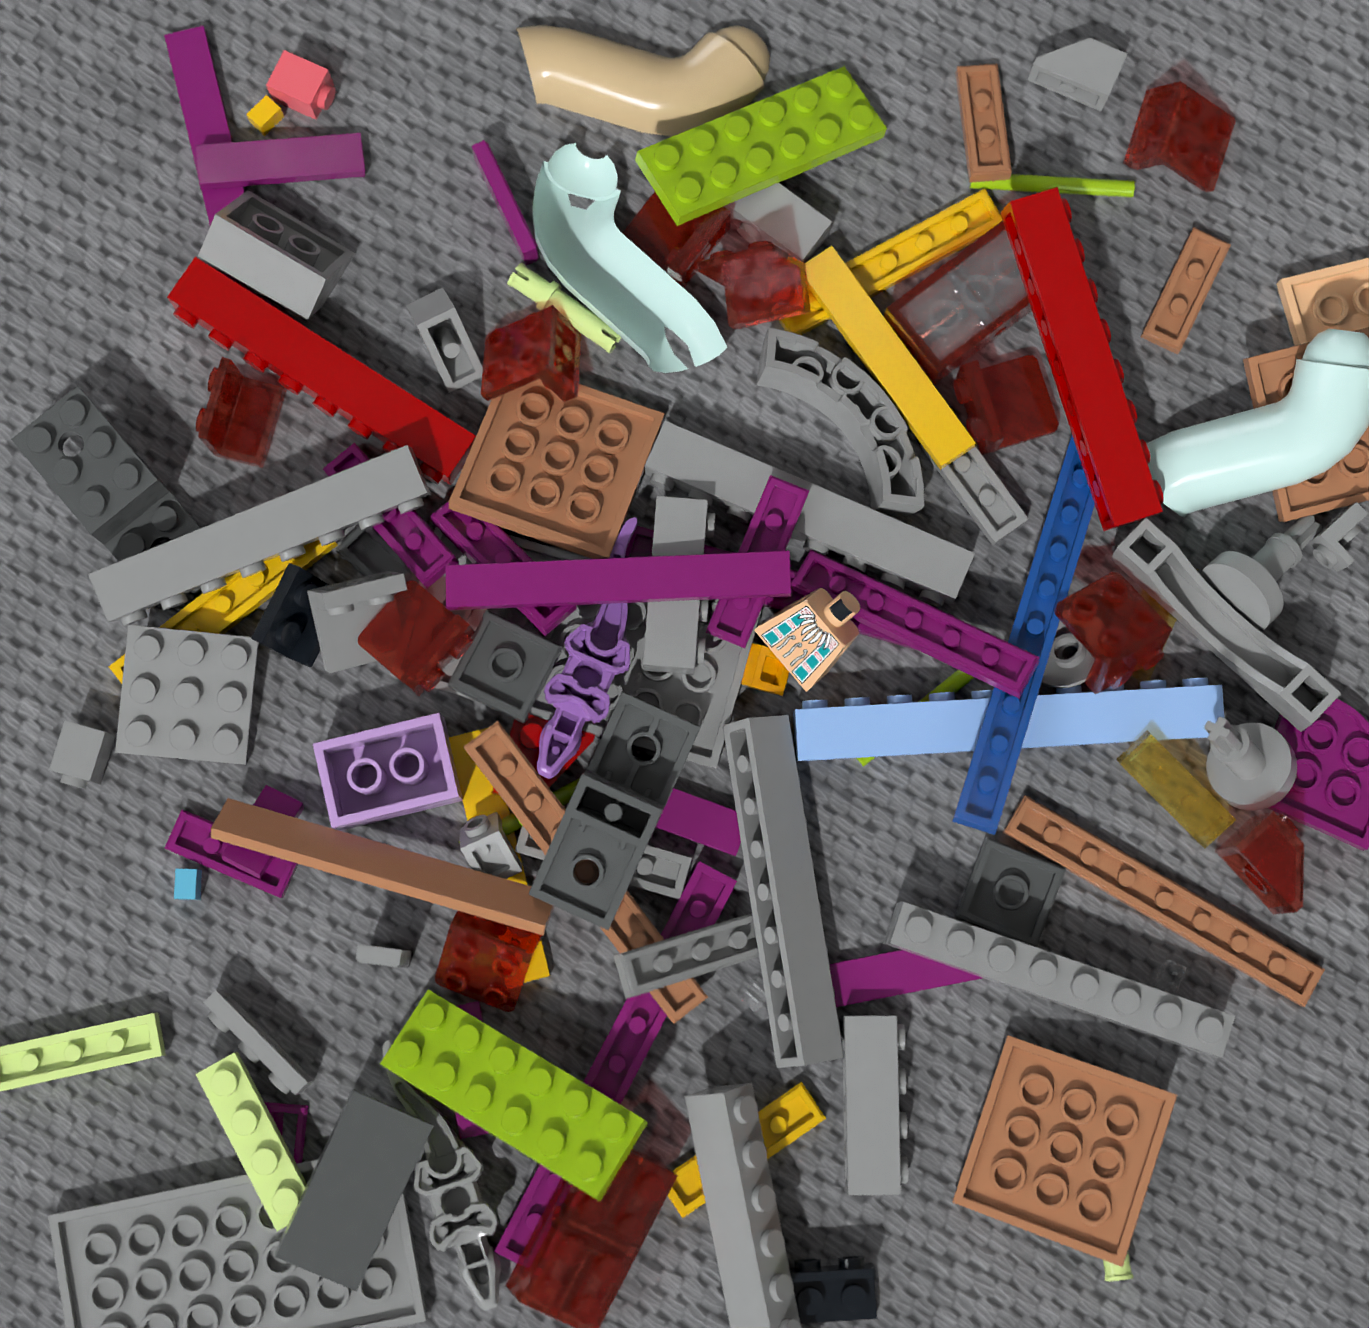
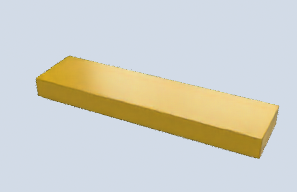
M802 1082L758 1111L767 1159L826 1119ZM696 1155L658 1180L682 1218L706 1203Z

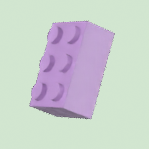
M440 713L313 743L331 828L342 831L463 800L445 718Z

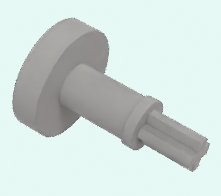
M1313 515L1299 518L1284 534L1274 533L1252 558L1235 551L1222 552L1202 570L1201 576L1236 612L1256 629L1262 631L1280 615L1283 609V596L1276 581L1286 571L1295 567L1301 561V550L1322 531V526L1315 522Z
M1219 717L1216 723L1208 721L1205 724L1204 729L1209 733L1207 739L1211 742V749L1206 762L1207 776L1213 789L1228 804L1242 810H1262L1273 806L1287 795L1295 782L1297 760L1292 747L1277 730L1261 723L1233 725L1223 717Z

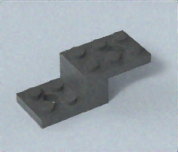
M76 386L11 439L85 529L104 544L118 562L154 548L162 540H173L201 529L153 470L134 452L79 386ZM71 436L82 437L84 445L81 452L75 456H66L63 452L64 442ZM161 604L156 606L158 609H162Z
M622 692L587 771L581 775L529 891V895L609 930L701 726ZM647 736L656 744V754L651 760L642 761L634 756L632 744L638 737ZM589 859L597 864L599 877L595 882L587 884L578 880L575 875V866L579 861Z

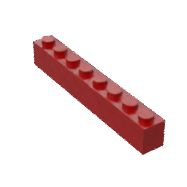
M1058 187L1009 201L1000 213L1103 531L1163 512L1161 507L1164 501L1163 492L1159 482L1152 479L1148 467L1150 452L1146 442L1143 439H1139L1135 427L1137 412L1133 402L1130 399H1126L1121 384L1124 382V372L1119 360L1113 359L1108 344L1111 342V332L1104 318L1100 319L1095 304L1098 301L1097 289L1094 281L1091 278L1087 279L1083 267L1085 261L1084 249L1081 241L1078 238L1074 239L1070 227V222L1072 221L1070 205L1065 198L1061 199Z
M194 257L167 296L172 306L176 309L173 315L181 322L193 329L197 324L210 331L208 337L225 350L229 351L232 346L245 354L242 359L256 370L264 373L268 368L279 375L278 383L296 395L304 391L315 398L312 404L326 415L334 417L338 413L350 421L347 426L359 436L368 440L372 435L385 443L382 449L386 453L406 445L412 447L422 474L429 481L439 484L442 479L451 485L462 470L476 435L199 258Z

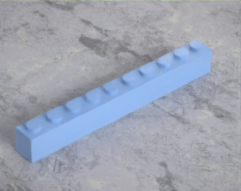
M1208 678L1182 679L1183 687L1166 688V680L1140 682V689L1124 690V683L1119 682L1098 684V692L1082 693L1081 685L1069 688H1056V694L1039 695L1038 692L1022 748L1208 738L1209 733L1204 729L1205 724L1208 721L1216 723L1219 717L1225 718L1222 685H1209ZM993 690L971 691L972 699L955 700L954 692L929 694V702H912V695L887 696V704L870 705V697L844 699V707H828L827 700L802 701V709H795L793 711L796 762L974 751Z

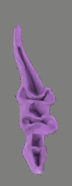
M633 517L625 521L615 541L610 558H625L628 544L638 524L637 518ZM628 603L601 604L592 622L581 624L565 639V648L569 654L567 663L562 674L555 675L547 683L544 690L545 699L548 704L553 703L556 711L540 735L539 758L537 762L539 775L548 779L557 775L566 762L579 750L582 741V728L585 721L596 723L601 722V720L607 717L610 707L607 692L615 675L624 673L630 668V645L625 636L628 620Z

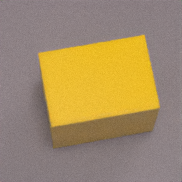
M267 95L246 114L250 123L257 130L259 129L264 136L285 117L281 108Z

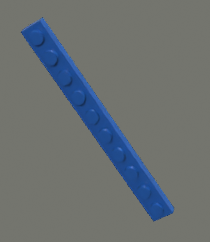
M1071 436L1008 639L1009 643L1040 657L1039 664L1020 699L996 687L993 688L952 821L995 835L1095 506L1073 436Z

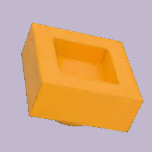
M752 643L741 684L770 694L783 696L789 671L769 647Z

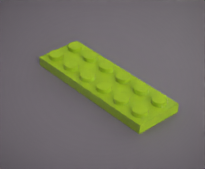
M843 66L638 150L635 161L678 226L878 141L884 137L887 128L846 67Z
M429 989L380 1062V1065L598 1201H601L647 1125L645 1119Z

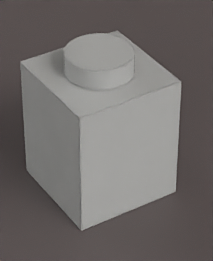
M64 720L49 770L62 774L60 782L82 789H86L87 782L101 785L116 736Z

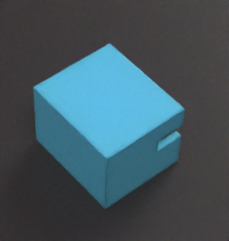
M175 869L174 899L200 900L202 870Z

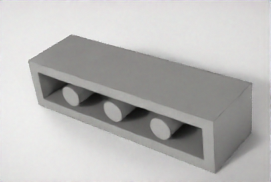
M780 183L709 212L720 221H724L727 218L738 226V233L749 243L757 245L760 242L771 250L770 255L773 260L786 269H790L792 266L798 270V267L809 261L830 235L832 226L831 220Z
M657 496L652 557L704 554L705 538H714L715 513L707 512L708 500ZM709 600L648 602L643 657L644 671L694 674L695 663L704 664L706 638H697L698 621L707 622Z
M841 1015L842 1048L844 1054L842 1068L845 1192L848 1195H901V1184H908L907 1157H900V1139H907L906 1112H899V1095L906 1094L905 1068H898V1050H905L904 1024H897L896 1015Z

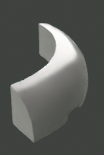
M768 328L760 354L757 386L773 388L805 401L825 414L841 429L852 444L864 469L871 509L892 518L915 514L924 507V484L921 464L918 456L915 457L913 447L907 436L908 428L883 389L850 359L843 357V359L839 358L830 351L819 347V342L789 331Z

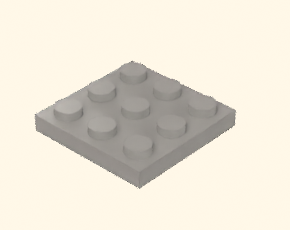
M128 625L115 753L246 765L259 643L252 640V637Z

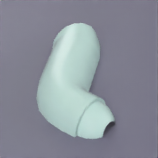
M576 143L564 145L555 151L549 162L543 161L536 180L532 206L536 243L548 267L573 295L646 360L648 366L653 371L669 373L688 369L674 355L667 341L664 327L672 330L688 346L695 367L719 356L727 346L714 320L692 295L616 227L614 223V210L621 191L616 189L618 176L611 159L607 155L602 159L586 157L578 151ZM568 193L595 201L586 210L570 205Z
M1327 329L1320 332L1307 345L1302 360L1296 359L1291 389L1282 400L1175 430L1146 443L1150 452L1148 467L1152 479L1157 480L1161 486L1164 497L1163 503L1181 517H1185L1194 511L1296 485L1326 472L1348 455L1369 426V337L1365 333Z

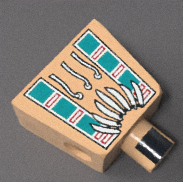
M819 588L777 611L754 631L807 692L830 671L859 635L858 628L850 619L860 611V605L857 599L847 591L841 592L833 599L825 589Z

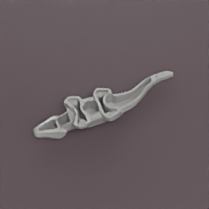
M387 1040L383 1044V1058L393 1044L391 1040ZM387 1070L392 1088L409 1114L433 1125L424 1145L421 1161L416 1165L414 1180L415 1191L429 1197L435 1217L430 1226V1242L432 1246L442 1252H445L447 1248L455 1247L458 1253V1268L461 1279L471 1291L479 1307L485 1311L497 1307L500 1299L499 1279L501 1263L498 1254L494 1252L493 1247L487 1242L486 1236L494 1234L497 1229L498 1218L492 1208L484 1202L478 1179L484 1169L483 1163L458 1138L449 1121L432 1103L416 1091L410 1083Z

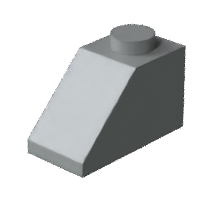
M1088 38L1036 57L1027 80L1102 111L1127 53L1120 51L1115 44L1109 41H1097Z
M440 288L406 305L418 333L449 393L486 375L460 317L444 288Z

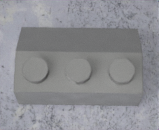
M247 190L215 214L198 256L209 262L211 267L222 274L231 275L245 283L247 288L253 293L267 296L281 304L289 314L309 320L324 305L355 253Z

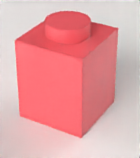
M286 50L283 51L266 84L273 101L317 120L322 109H329L336 92L328 69Z

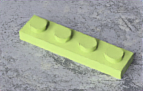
M151 1013L1 1046L0 1092L165 1056L159 1014Z
M234 1052L198 1072L196 1076L276 1231H279L288 1226L307 1184L239 1053Z

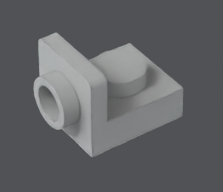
M1358 502L1344 508L1309 542L1314 547V557L1321 565L1328 569L1333 567L1338 572L1347 568L1355 561L1343 546L1362 530L1357 524L1368 515Z
M498 812L488 816H476L459 830L460 850L471 869L504 879L522 872V864L502 830V819Z

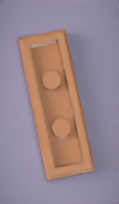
M998 64L957 67V90L969 183L1010 180L1012 170Z
M1195 227L1191 230L1141 334V338L1177 355L1179 354L1231 244Z

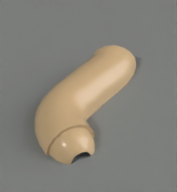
M548 25L516 28L524 50L537 104H550L642 133L675 136L746 107L764 88L763 80L768 73L770 56L765 42L754 31L741 26L722 28L716 33H706L688 53L677 58L660 56L569 28Z

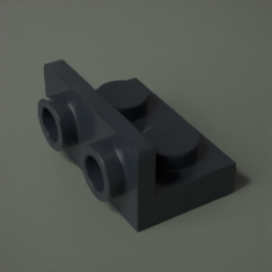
M289 563L251 639L283 657L304 666L312 667L320 652V646L307 590L331 584L324 582L303 568Z
M864 1256L839 1257V1265L821 1266V1259L795 1260V1268H789L793 1282L800 1324L877 1319L874 1281L876 1269L873 1263H865Z

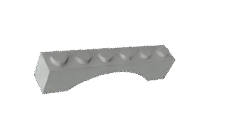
M1147 518L1116 548L1111 560L1300 732L1312 725L1341 694L1311 665L1273 642L1236 612L1203 579L1180 548Z

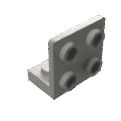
M385 571L307 590L326 672L333 673L396 656L403 630L395 593L407 590L404 573Z

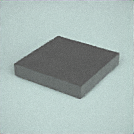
M486 610L448 682V687L525 724L563 650V646Z
M985 837L955 917L999 935L1037 947L1066 868Z

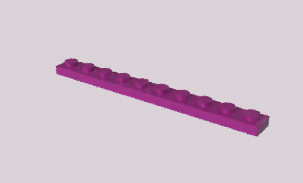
M699 861L661 933L664 940L714 925L737 881ZM649 992L627 998L583 1081L586 1085L620 1105L667 1017ZM539 1165L494 1252L534 1272L556 1229V1222L560 1212L570 1203L577 1187L542 1165Z

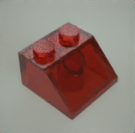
M1274 811L1251 817L1220 845L1215 852L1273 915L1295 913L1303 907L1304 843L1296 836L1299 833L1296 825L1284 814L1280 813L1277 815Z

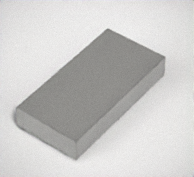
M358 944L356 960L360 963L408 968L411 962L412 951Z

